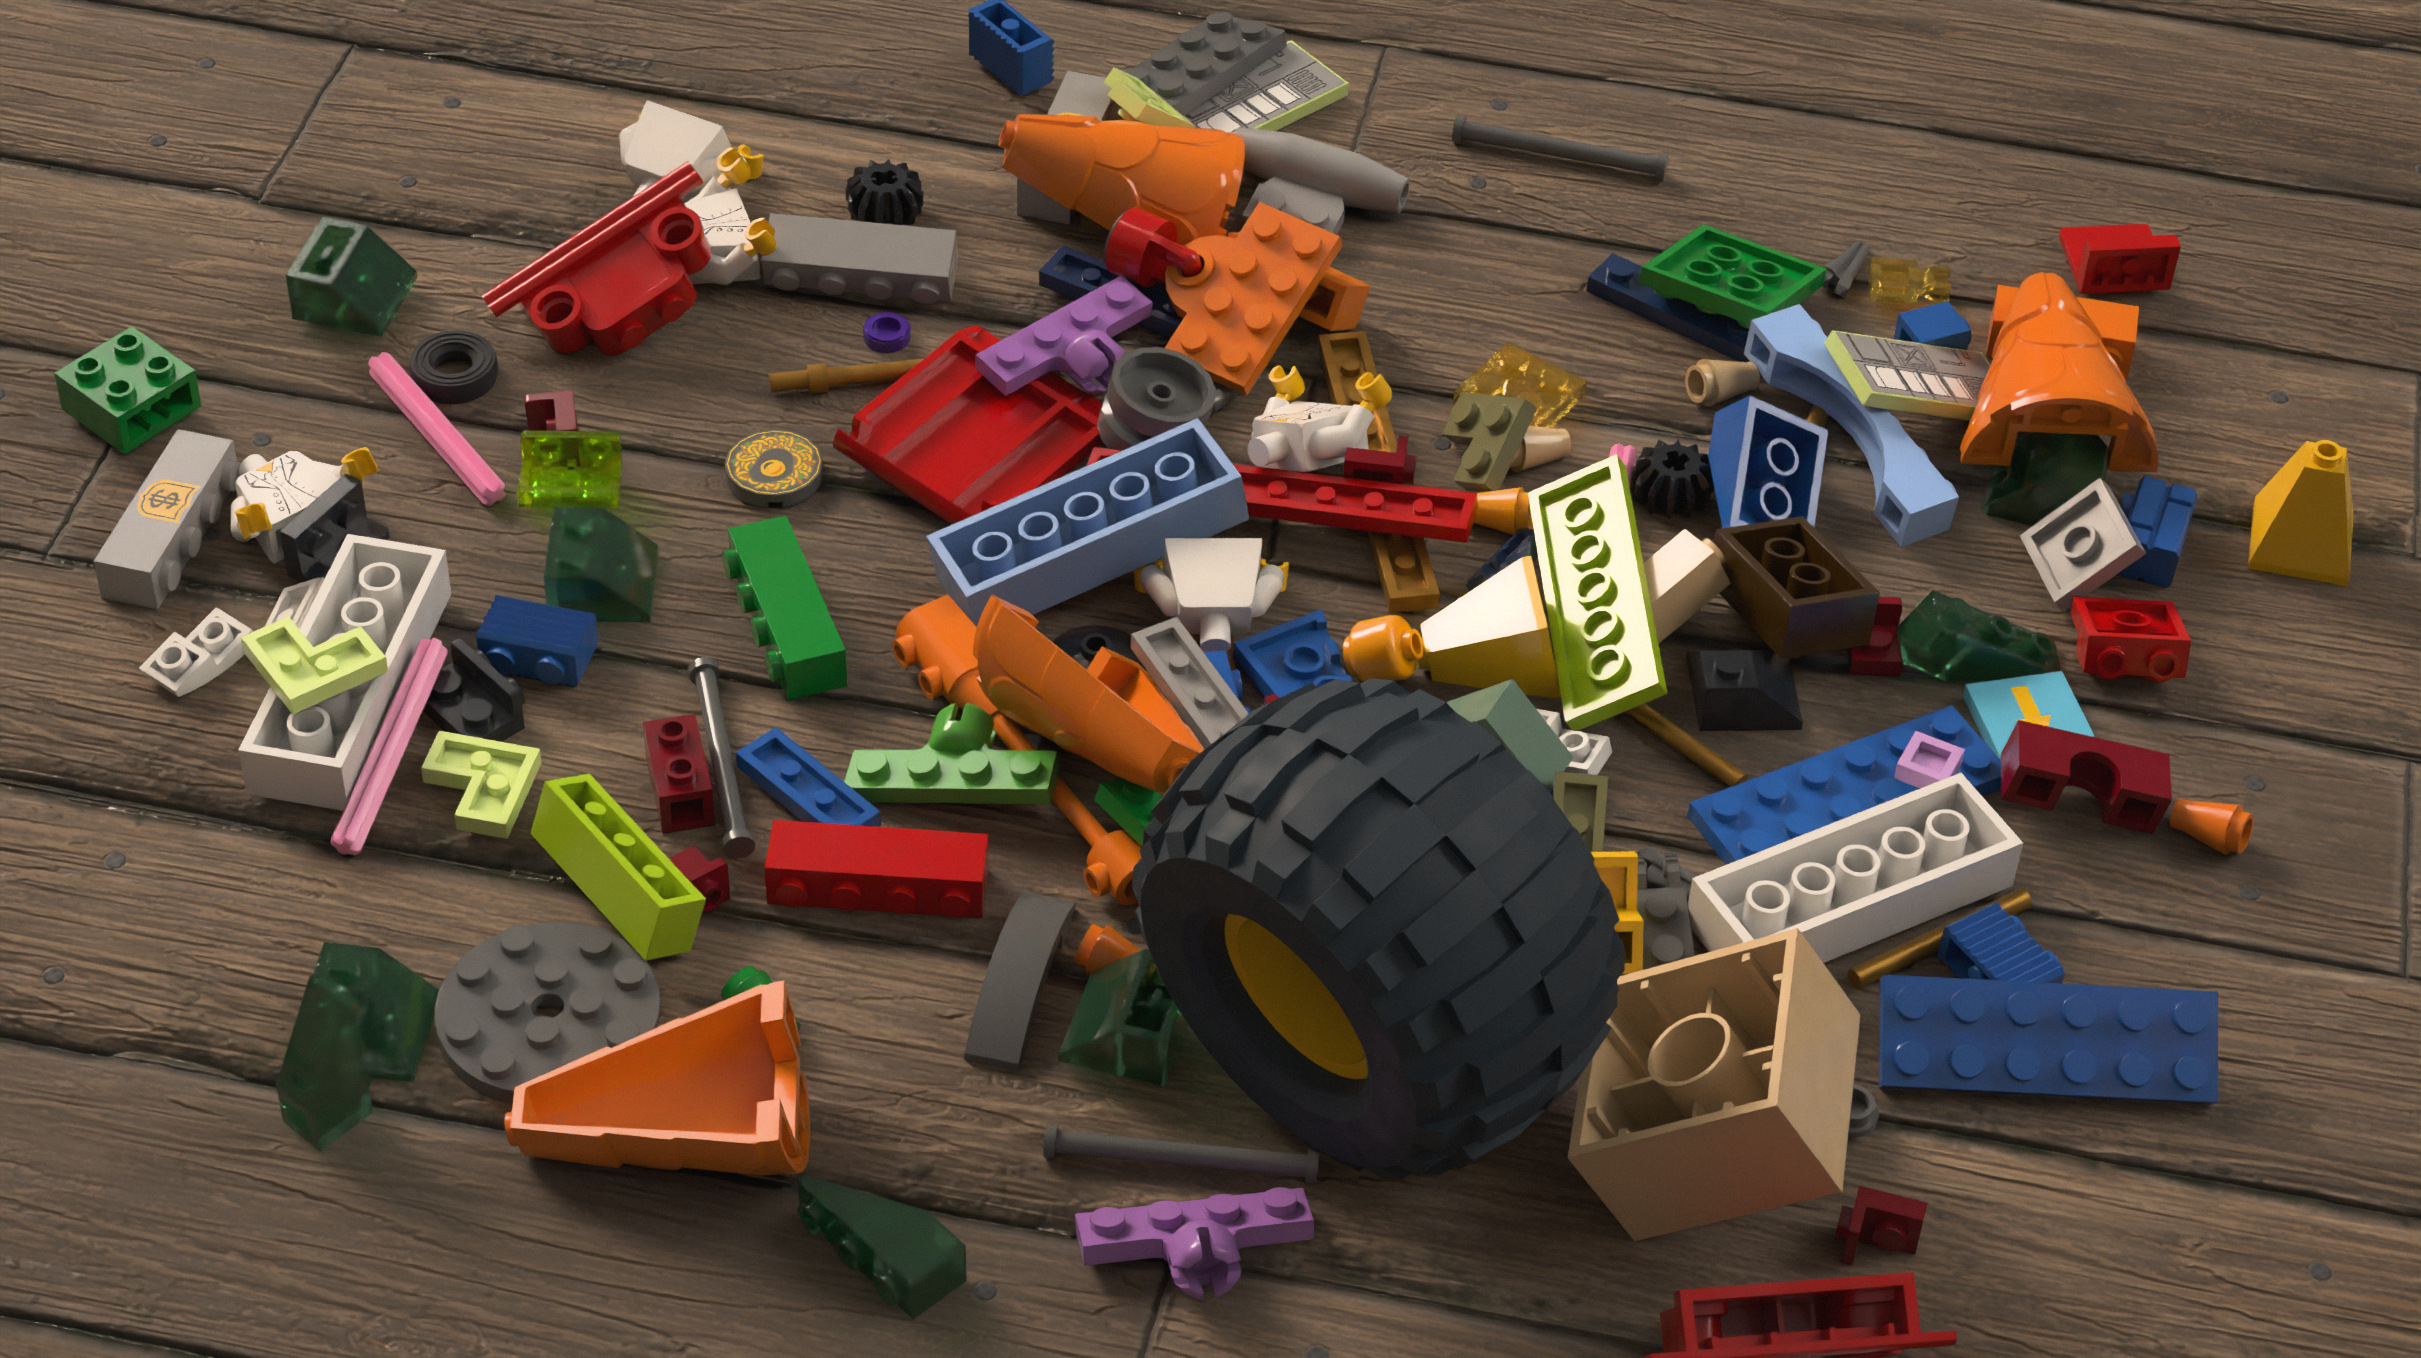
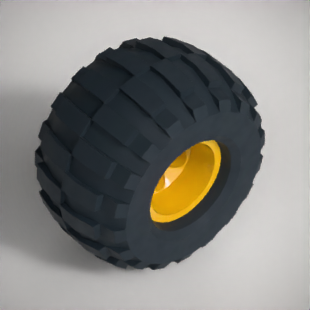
M1370 678L1361 684L1352 680H1333L1318 688L1314 683L1306 685L1252 711L1192 759L1151 811L1154 818L1144 830L1143 847L1140 850L1141 859L1133 867L1132 888L1140 905L1135 912L1142 936L1172 1000L1209 1054L1258 1106L1302 1141L1322 1151L1338 1163L1358 1172L1366 1168L1380 1178L1403 1179L1411 1173L1416 1175H1441L1454 1167L1459 1171L1512 1141L1577 1082L1612 1029L1606 1022L1617 1008V993L1620 990L1617 979L1625 971V946L1614 929V926L1620 919L1610 890L1601 880L1593 863L1595 861L1593 855L1578 830L1570 823L1556 804L1554 797L1534 774L1527 770L1499 740L1475 721L1471 723L1456 713L1446 702L1420 689L1410 694L1395 681Z

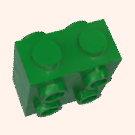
M133 326L54 373L62 410L123 454L128 453L202 407L195 369Z

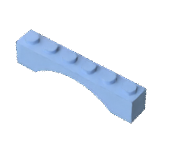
M1800 304L1751 320L1744 355L1757 366L1760 375L1769 385L1793 393L1821 407L1854 438L1866 456L1873 474L1876 494L1874 515L1897 544L1903 547L1949 530L1959 500V495L1956 493L1954 486L1950 481L1944 479L1930 462L1926 452L1918 447L1905 432L1896 416L1892 415L1887 409L1865 407L1861 404L1824 344L1827 336L1823 333L1820 324L1813 320Z

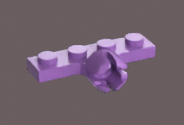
M1121 275L977 353L975 369L1005 396L1054 370L1065 372L1086 393L1102 395L1106 390L1092 378H1095L1108 389L1114 364L1126 353L1111 338L1150 317L1153 302Z
M1278 1187L1261 1193L1234 1196L1217 1194L1208 1199L1182 1202L1158 1201L1152 1205L1121 1209L1103 1207L1094 1212L1075 1214L1076 1235L1084 1266L1147 1258H1163L1169 1263L1174 1284L1184 1294L1203 1300L1204 1296L1201 1285L1210 1283L1213 1297L1218 1298L1230 1291L1241 1277V1267L1239 1264L1241 1258L1238 1249L1314 1239V1219L1303 1188L1288 1189Z

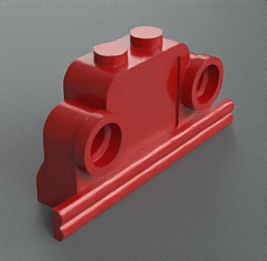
M687 161L482 294V299L496 318L519 304L522 311L534 324L549 346L560 353L575 352L584 347L590 339L601 353L608 356L619 355L629 348L636 347L646 337L661 327L679 319L696 301L697 293L688 275L699 272L708 264L712 255V249L704 233V226L700 217L695 211L687 208L680 198L703 184L702 178L690 162Z
M1914 1272L1675 1291L1673 1292L1675 1308L1659 1313L1664 1353L1649 1354L1642 1358H1804L1836 1355V1358H1884L1901 1355V1350L1955 1345L1957 1335L1956 1330L1921 1333Z

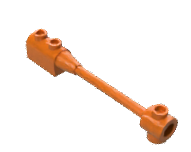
M945 595L907 613L897 626L896 639L892 641V649L897 662L902 668L906 669L915 664L920 667L922 671L918 673V680L926 697L933 700L943 695L950 704L957 703L962 710L966 703L981 707L993 718V729L1009 750L1038 751L1015 723L1000 712L981 690L976 678L979 676L978 660L973 656V643L977 627L949 595ZM1058 775L1052 801L1092 847L1087 856L1088 867L1083 870L1084 880L1089 891L1096 898L1110 893L1118 904L1122 906L1137 904L1138 900L1132 888L1133 867L1141 859L1140 850L1142 846L1124 830L1113 831L1108 834Z

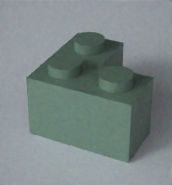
M1513 679L1446 702L1456 713L1471 723L1475 721L1499 740L1527 770L1534 774L1549 793L1553 789L1555 771L1564 772L1574 758Z

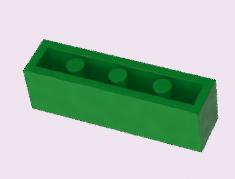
M787 516L728 528L729 549L722 551L724 569L729 580L736 579L738 582L736 584V592L742 613H751L753 617L750 619L752 635L758 648L764 646L766 648L765 662L771 681H780L787 700L846 687L845 647Z

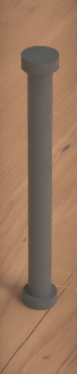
M1461 115L1456 116L1452 132V142L1462 143L1463 139L1616 167L1655 175L1654 179L1664 181L1669 154L1659 153V156L1656 157L1468 122L1467 117Z
M700 657L690 663L688 672L691 682L697 686L726 833L722 838L723 851L730 858H744L755 850V840L753 834L746 828L717 685V680L720 677L719 664L711 657Z
M1047 1124L1043 1158L1055 1159L1056 1153L1304 1177L1306 1184H1317L1320 1150L1308 1149V1155L1060 1131L1059 1125Z

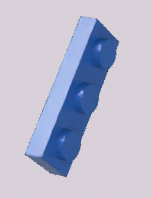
M773 728L736 752L737 767L803 822L881 826V814L876 807L779 728Z

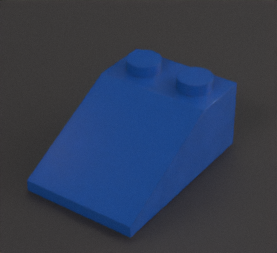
M1750 395L1715 412L1708 458L1722 528L1802 516L1814 527L1829 430Z

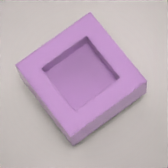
M1915 731L1896 765L1894 779L1921 789L1954 776L1962 764L1965 749Z

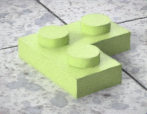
M1113 67L1105 79L1104 83L1111 88L1108 96L1121 106L1118 114L1123 119L1150 125L1195 127V125L1138 78Z
M289 616L241 637L243 652L293 715L388 672L386 656L361 626L315 647L310 644Z
M439 731L421 770L424 783L466 790L454 815L456 830L508 839L542 762L540 749Z

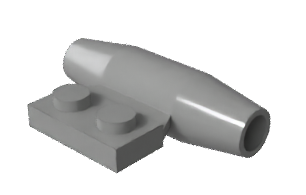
M1238 127L1234 132L1241 135L1245 143L1243 169L1266 180L1263 184L1259 183L1243 212L1242 227L1259 202L1336 235L1344 223V207L1398 214L1404 208L1410 190V179L1362 154L1293 133Z

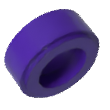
M883 312L875 314L868 318L863 325L864 342L870 349L877 352L893 353L900 351L911 340L910 323L906 318L896 313Z

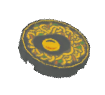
M777 429L754 432L738 440L728 451L724 464L729 489L742 501L757 507L768 508L769 502H782V507L795 505L811 497L821 486L824 468L819 447L808 437L793 431Z

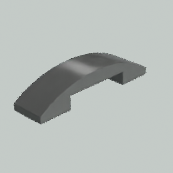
M1023 892L1019 896L1008 915L992 954L972 1019L964 1052V1060L1019 1071L1033 1031V1014L1057 948L1062 949L1076 910V902Z

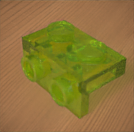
M602 431L521 432L522 464L517 492L519 507L619 509L624 469L620 433Z

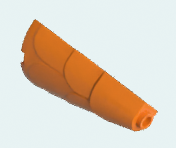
M1018 114L1014 122L1009 120L1005 122L998 143L999 147L1005 149L1002 168L1066 208L1077 210L1110 231L1115 221L1123 212L1133 207H1139L1172 221L1177 227V243L1182 246L1199 237L1212 235L1226 236L1227 230L1224 229V226L1228 221L1230 208H1234L1237 201L1245 159L1244 139L1241 135L1232 132H1225L1220 129L1150 125L1127 120L1099 121L1097 116Z
M2044 272L2027 277L2021 283L1996 339L1991 357L1993 358L1992 363L1981 385L1977 398L1978 403L1960 446L1961 464L2010 466L2018 431L2111 435L2106 455L2108 470L2157 473L2158 449L2153 429L2144 411L2126 384L2121 370L2103 345L2101 333L2062 277L2054 273Z
M991 595L980 616L973 643V656L978 660L979 676L976 678L988 700L1005 716L1055 742L1064 750L1090 760L1120 778L1164 795L1191 760L1205 749L1191 728L1182 721L1171 702L1166 699L1149 673L1137 662L1103 646L1086 670L1035 628L1039 621L1030 612Z
M785 981L756 986L685 1018L672 1020L613 1048L607 1046L515 1087L512 1112L505 1114V1131L509 1144L512 1147L518 1146L524 1156L618 1169L625 1163L664 1170L688 1168L753 1175H790L803 1172L806 1169L810 1152L809 1096L806 1074H802L800 1071V1057L796 1047L801 1046Z

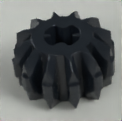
M888 159L885 163L878 164L870 160L868 168L855 167L854 175L847 179L845 194L851 220L893 225H912L915 223L916 216L922 213L924 192L922 191L919 174L916 171L909 170L907 163L894 165Z
M1679 439L1675 444L1671 445L1658 440L1655 448L1643 447L1641 455L1636 460V466L1632 470L1631 481L1633 482V489L1636 494V502L1647 504L1649 514L1659 511L1665 512L1668 519L1676 513L1689 518L1693 510L1704 511L1709 498H1711V492L1714 491L1708 454L1699 453L1697 444L1688 447L1682 446Z

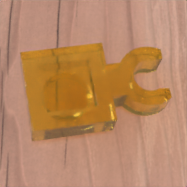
M1871 257L1868 269L1869 301L1890 304H1916L1917 296H1924L1930 301L1939 303L1949 301L1951 284L1948 283L1950 268L1931 266L1925 270L1918 269L1917 260Z

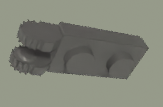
M1677 852L1664 853L1662 874L1665 878L1666 888L1647 889L1648 872L1643 854L1637 855V910L1644 920L1643 970L1695 956L1685 886L1681 887Z

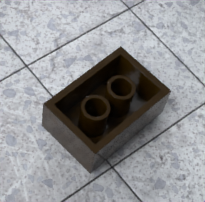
M1803 516L1716 529L1714 544L1725 557L1726 561L1721 565L1731 583L1719 594L1781 659H1796L1803 655L1825 651L1839 652L1850 647L1870 644L1880 592Z

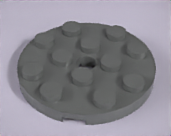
M563 922L512 926L502 933L478 944L466 953L444 979L435 1005V1025L439 1047L450 1069L466 1085L493 1100L513 1105L515 1087L606 1046L613 1048L657 1028L661 1010L659 988L651 967L641 955L627 942L604 929ZM537 1006L541 1009L556 1008L559 1010L563 1007V1011L554 1018L535 1016Z

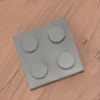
M2101 478L2094 481L2020 535L2054 603L2064 612L2071 607L2073 596L2086 597L2146 554L2111 488Z

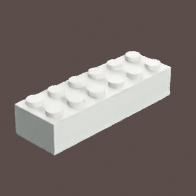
M347 534L299 630L310 644L315 647L361 626L386 656L388 672L294 715L270 686L238 750L247 794L344 810L418 642L423 638H431L451 596L446 550Z
M1959 773L1692 878L1688 901L1691 930L1707 950L1711 952L1798 928L1821 961L1825 963L2012 887L2023 842L1964 775Z

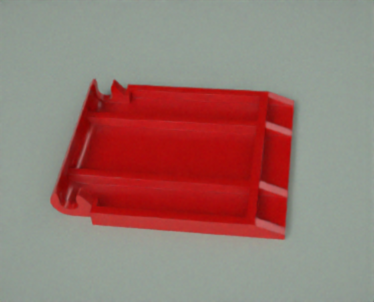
M973 325L959 330L857 412L852 420L851 433L848 435L846 432L838 429L833 440V448L953 525L1061 478L1089 455L1094 447H1098L1103 443L1097 429L1102 403L1051 371L1005 396L975 369L976 354L1001 340L980 326Z

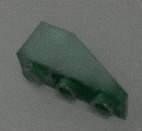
M1934 590L1896 628L1903 664L1944 681H1993L2062 671L2055 641L2044 633L2030 631L2011 623L2003 616L1992 615L1970 606L1962 599L1951 598Z
M315 972L309 976L276 1088L283 1122L321 1152L371 1115L373 1109L369 1092L371 1079L366 1071L363 1057L365 1043L359 1033L356 1016L359 1012L358 1004L345 987L341 985L333 986Z
M803 1175L798 1179L799 1206L797 1212L805 1228L813 1235L821 1234L835 1247L838 1256L851 1270L859 1269L874 1283L878 1294L887 1304L891 1306L897 1304L913 1320L967 1281L966 1245L927 1210L808 1175Z

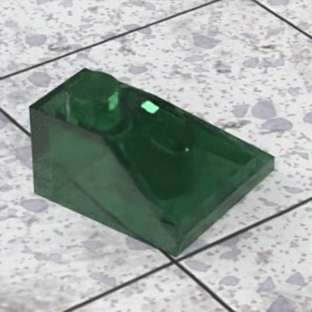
M324 942L309 986L302 1056L303 1071L414 1083L435 1017V1005L439 989L380 948Z

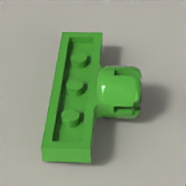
M953 703L938 713L933 724L929 742L921 749L854 750L844 782L870 803L1051 804L1061 763L1057 751L993 750L996 731L993 729L994 721L990 714L981 707L966 703L961 720L957 721L955 718L959 706L957 703Z

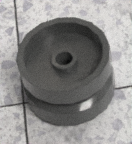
M1161 347L1138 348L1125 353L1114 364L1107 394L1104 396L1100 409L1097 429L1102 442L1108 449L1125 450L1197 418L1205 427L1215 402L1216 388L1210 374L1198 362L1177 351Z

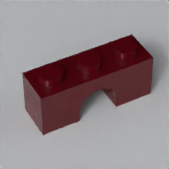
M2018 720L2001 753L2002 800L2053 811L2065 786H2076L2087 790L2097 798L2102 807L2103 823L2154 834L2172 801L2169 754Z

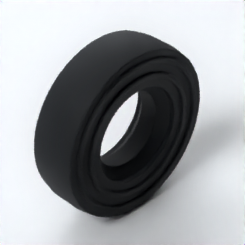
M455 330L431 335L414 348L410 357L411 378L431 401L437 403L460 404L473 401L485 395L497 380L498 363L493 346L487 339L472 332ZM454 360L466 361L472 364L470 369L456 374H445L435 370L440 364Z

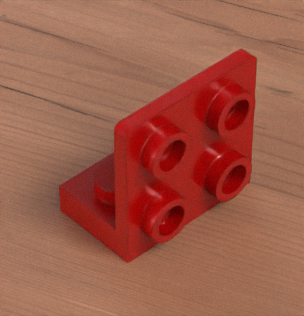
M2147 224L2063 227L2059 233V240L2080 294L2127 291L2145 292L2149 290L2171 289L2181 249L2177 235L2153 236Z

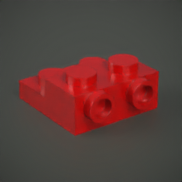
M2072 597L2070 616L2078 633L2075 653L2083 673H2089L2091 676L2099 679H2115L2121 675H2135L2152 682H2165L2172 678H2186L2191 639L2173 601Z

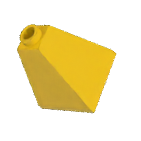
M2320 440L2316 443L2306 441L2255 496L2248 569L2348 586L2354 512L2347 448L2340 447L2337 443L2329 440Z
M1531 556L1518 559L1420 624L1423 636V655L1421 659L1417 660L1419 670L1430 668L1432 681L1485 689L1513 679L1524 694L1550 698L1561 697L1548 626Z

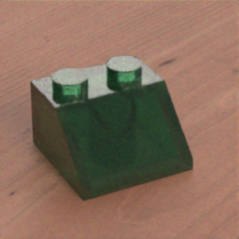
M553 507L544 571L547 605L593 613L596 615V622H651L658 545L605 508Z

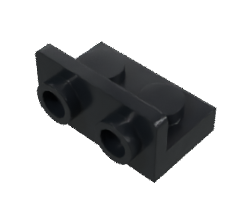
M345 473L280 530L288 576L300 582H306L318 577H324L325 579L347 534L382 540L390 538L388 527L367 518L361 480Z
M461 638L451 642L450 648L453 663L441 669L423 712L445 732L502 742L523 730L525 726L522 705L525 703V698L516 681L510 677H503L492 667L488 657L481 650L477 649L474 651Z

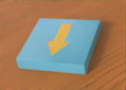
M2062 671L1965 685L1963 698L1984 742L2000 760L2001 753L2018 720L2095 737Z

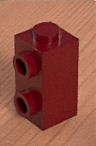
M691 714L643 722L646 761L662 834L715 826L712 785L696 715Z

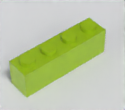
M591 774L545 781L530 834L645 961L691 951L706 898Z

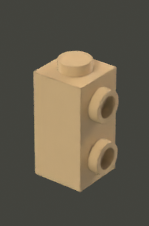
M1686 529L1681 531L1644 562L1658 644L1731 584L1721 565L1726 560L1720 549L1708 538L1701 542Z

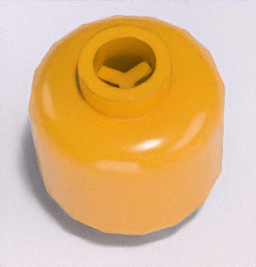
M1388 615L1357 622L1343 643V656L1346 667L1350 674L1357 676L1362 682L1370 678L1392 680L1395 682L1406 680L1415 672L1417 660L1421 659L1423 655V642L1419 632L1416 629H1411L1408 622L1398 615Z

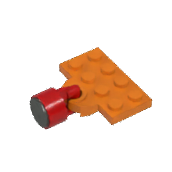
M1259 202L1236 238L1222 235L1205 236L1182 246L1177 243V227L1172 221L1139 207H1133L1123 212L1112 226L1105 244L1104 260L1109 272L1118 276L1122 275L1125 279L1148 288L1156 282L1165 285L1171 305L1177 315L1183 318L1165 346V349L1180 352L1195 360L1210 374L1214 382L1247 396L1343 245L1339 235Z

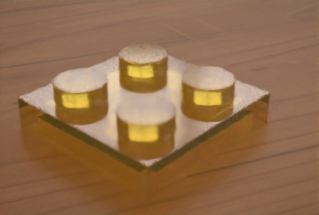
M1507 342L1454 391L1453 406L1458 401L1462 392L1526 398L1537 407L1530 426L1552 428L1585 396L1587 381Z

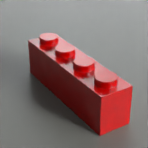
M773 820L765 862L767 904L791 907L806 906L842 910L881 911L898 914L911 913L983 918L989 872L988 834Z

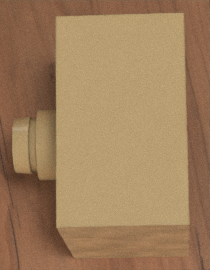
M1798 928L1630 973L1617 979L1620 989L1617 993V1008L1606 1022L1612 1029L1580 1077L1568 1159L1634 1241L1825 1197L1843 1191L1860 1013Z

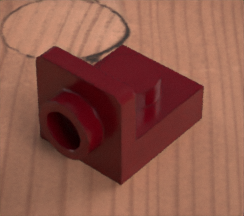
M573 390L526 395L524 403L529 436H548L549 448H559L562 467L580 466V445Z
M1399 435L1396 453L1347 447L1343 477L1413 485L1417 455L1407 454L1409 436Z
M1879 596L1870 644L1847 648L1850 674L1901 676L1903 666L1899 632L1902 612L1901 598Z
M695 845L669 858L706 898L702 913L712 911L721 903L730 899L728 865L722 858L709 862Z
M1859 1186L1854 1208L1842 1205L1835 1239L1846 1242L1841 1263L1853 1265L1858 1241L1874 1244L1889 1251L1898 1250L1915 1255L1928 1203Z

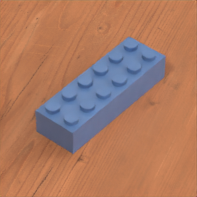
M1197 418L926 537L937 579L946 593L977 627L980 616L991 595L1034 615L1163 558L1165 538H1208L1249 520L1242 476Z

